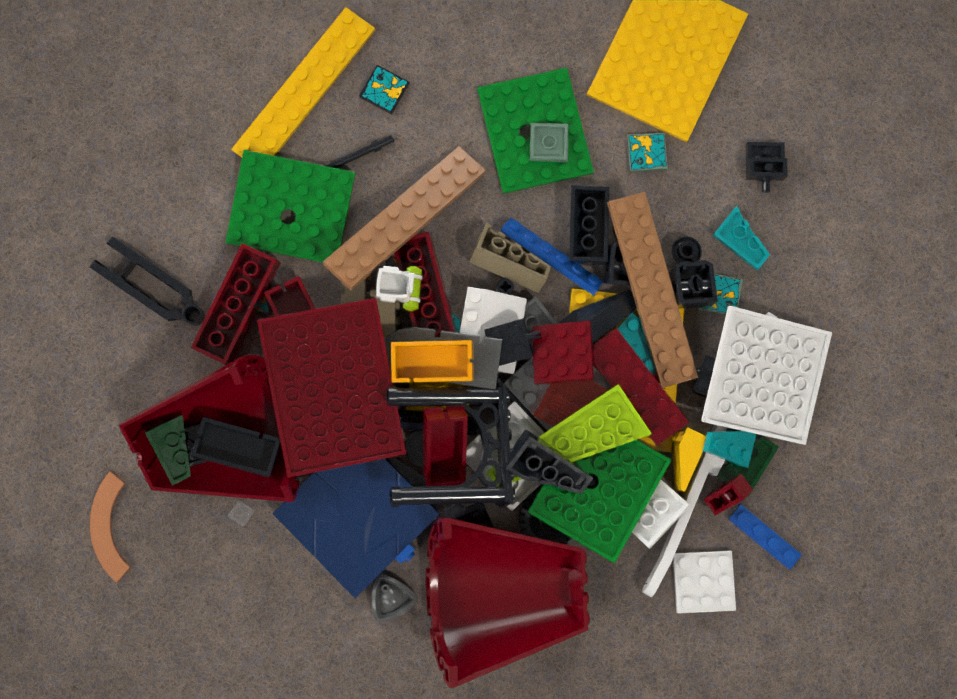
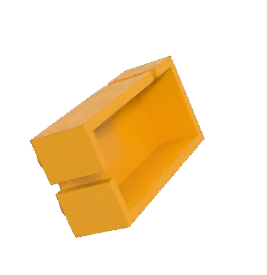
M472 340L391 342L392 383H413V379L417 383L474 381V363H470V360H474V342Z

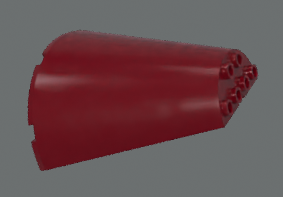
M242 356L119 424L120 432L124 435L129 449L132 453H137V465L140 467L145 481L153 491L284 502L295 501L299 482L296 481V476L287 477L281 444L270 478L212 462H205L190 466L191 476L172 485L145 434L146 431L182 414L184 427L201 423L202 418L206 417L259 432L260 439H263V434L280 438L265 359L261 356Z
M451 518L437 519V524H434L427 547L426 557H429L430 562H428V565H430V568H426L425 571L427 615L432 616V628H429L436 662L439 670L444 671L443 679L449 688L458 687L588 631V624L590 623V616L587 612L589 595L587 592H584V585L588 583V575L585 572L587 555L583 548Z

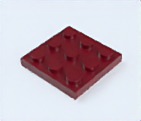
M590 320L532 326V332L540 330L542 338L533 340L534 383L536 385L594 380Z

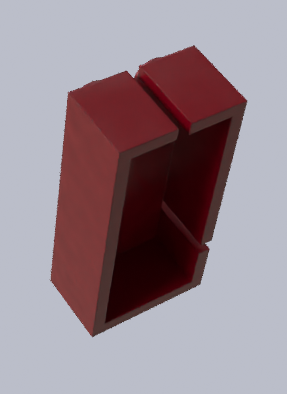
M300 276L283 283L286 289L285 292L282 291L280 285L264 292L275 316L316 309Z
M463 405L445 406V410H442L441 406L424 408L423 476L426 486H454L466 482L468 417Z

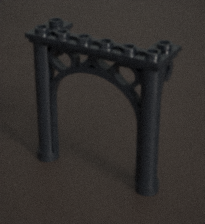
M502 384L496 389L396 388V386H387V406L463 405L466 413L475 422L482 441L481 460L477 470L469 480L454 486L390 487V507L424 504L495 503L499 508H503L513 503V500H515V489L512 488L514 474L506 469L512 451L509 442L512 439V431L508 425L511 413L507 407L510 395L509 391L506 390V384ZM466 404H473V405H475V406H480V407H479V408L477 409V411L475 412L472 408H470V407H469L468 405H466ZM483 409L491 410L493 414L492 424H485L479 417ZM494 426H496L497 440L491 436L490 432H486V430L492 429ZM498 449V463L493 460L487 461V458H491L493 451ZM488 465L493 466L496 470L494 482L487 481L482 473ZM479 478L480 482L486 487L468 486Z

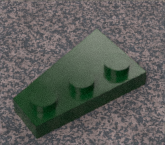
M182 414L145 432L172 485L191 476Z
M761 437L754 443L748 468L730 462L719 471L716 477L726 483L742 474L751 488L754 489L779 446Z

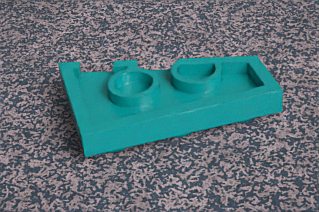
M736 206L712 236L757 271L770 254L758 236H755L749 227V223L747 220H744L739 208Z
M746 431L707 432L703 451L738 466L748 468L756 434Z

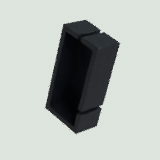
M206 417L202 418L198 435L203 437L201 441V439L196 438L191 452L193 458L266 478L271 477L281 444L280 438L263 434V439H260L259 432Z

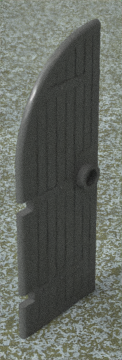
M419 327L400 329L384 338L391 374V342L472 340L474 342V360H470V363H474V381L447 383L496 389L503 339L486 337L485 344L479 343L480 336L441 331L439 338L435 337L436 330Z

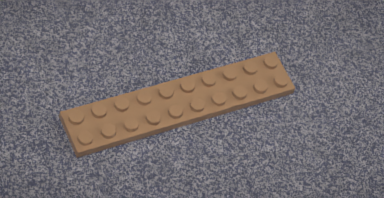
M458 146L323 261V265L352 291L479 180L486 170Z
M642 192L607 202L657 380L665 388L698 378L646 193Z

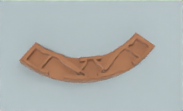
M109 471L94 497L90 515V534L93 548L100 564L107 574L118 583L131 566L124 560L114 544L111 515L116 499L126 483L112 471Z

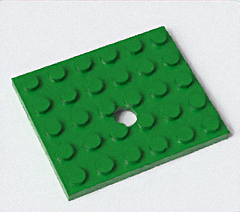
M567 68L477 87L503 194L594 173ZM531 123L568 124V161H530V138L524 139V137L520 136L519 129L523 126L530 127Z
M243 150L225 243L241 246L243 243L257 250L323 263L326 258L342 246L356 173ZM285 210H292L296 215L295 221L291 224H285L281 219L282 213Z
M638 440L582 458L573 463L586 473L596 475L598 478L597 487L594 489L586 487L583 493L579 494L559 489L556 486L543 485L527 513L614 564L669 466L671 459Z

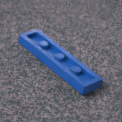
M741 504L728 518L730 522L787 569L791 570L802 554Z

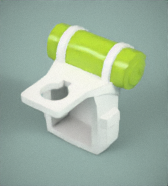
M391 266L379 268L376 282V298L382 302H403V308L408 311L418 310L422 269L416 266H410L406 268V271H399L398 267Z

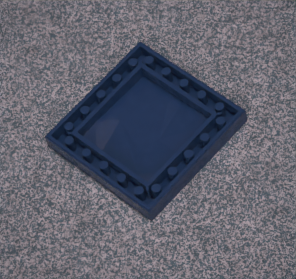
M387 458L314 472L298 487L295 501L283 502L272 514L356 598L440 512L432 504L390 507V487L414 486Z

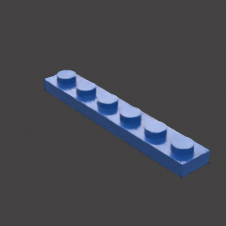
M510 218L500 230L593 296L602 285L603 281L598 276L590 273L582 265L569 261V257L565 253L560 252L549 242L544 241L534 232L522 226L520 222Z

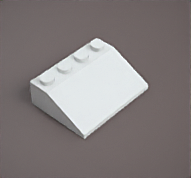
M468 287L460 333L480 336L479 343L485 344L486 335L484 329L524 319L527 299L487 289ZM516 362L499 366L498 372L514 374Z

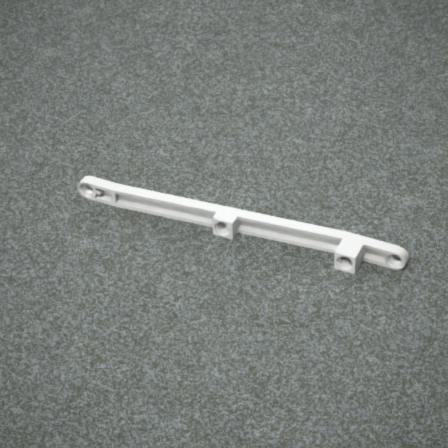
M770 312L766 314L768 316L777 318V316L771 314ZM714 424L711 432L726 431L727 427ZM703 451L684 496V500L690 506L672 525L661 554L642 589V593L652 597L657 591L673 560L707 475L717 476L725 460Z

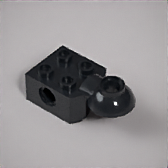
M613 226L616 242L608 245V262L605 265L604 284L631 286Z
M688 236L679 237L674 241L671 249L673 259L677 262V265L669 272L678 309L712 306L718 301L713 263L707 260H700L702 249L696 239ZM682 249L687 250L689 256L684 255Z

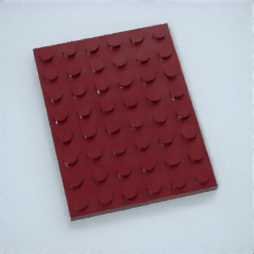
M376 298L257 320L288 478L406 454L397 406H387L386 403L387 386H393Z

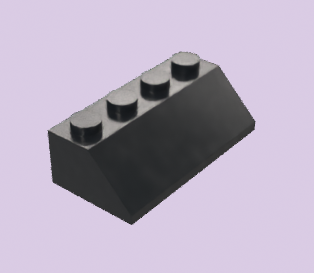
M571 185L569 261L586 266H605L607 264L609 208L607 202H609L610 187Z

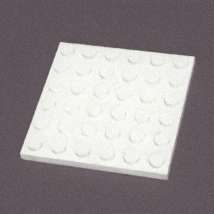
M728 306L701 421L806 445L832 332Z

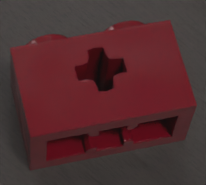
M740 474L711 491L703 500L716 516L743 501L753 489L743 475Z

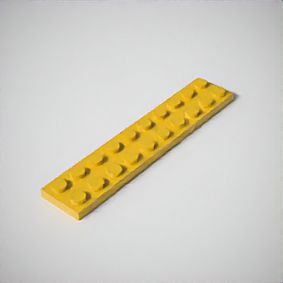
M345 7L231 150L241 158L243 150L276 156L375 32V28Z

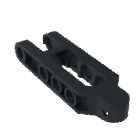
M113 236L106 244L130 260L120 275H117L97 260H94L89 266L92 270L168 321L183 319L193 326H198L205 319L204 311L193 302L192 290ZM136 265L182 295V300L188 304L183 309L182 314L177 310L170 311L126 281ZM194 313L200 315L198 320H193L192 315Z

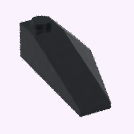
M629 289L576 309L561 320L559 324L590 320L593 345L637 309L633 293Z
M526 429L514 444L506 465L507 470L521 479L540 482L543 485L556 486L559 489L579 494L583 493L593 479L591 475Z

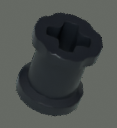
M506 278L501 279L497 284L496 291L512 295L514 290L513 282ZM504 284H506L507 288H509L507 292H504L503 289H500L503 287Z

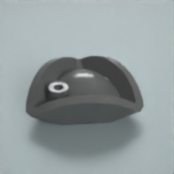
M384 574L376 577L372 592V610L377 621L386 622L395 619L407 612L417 602V595L398 580Z

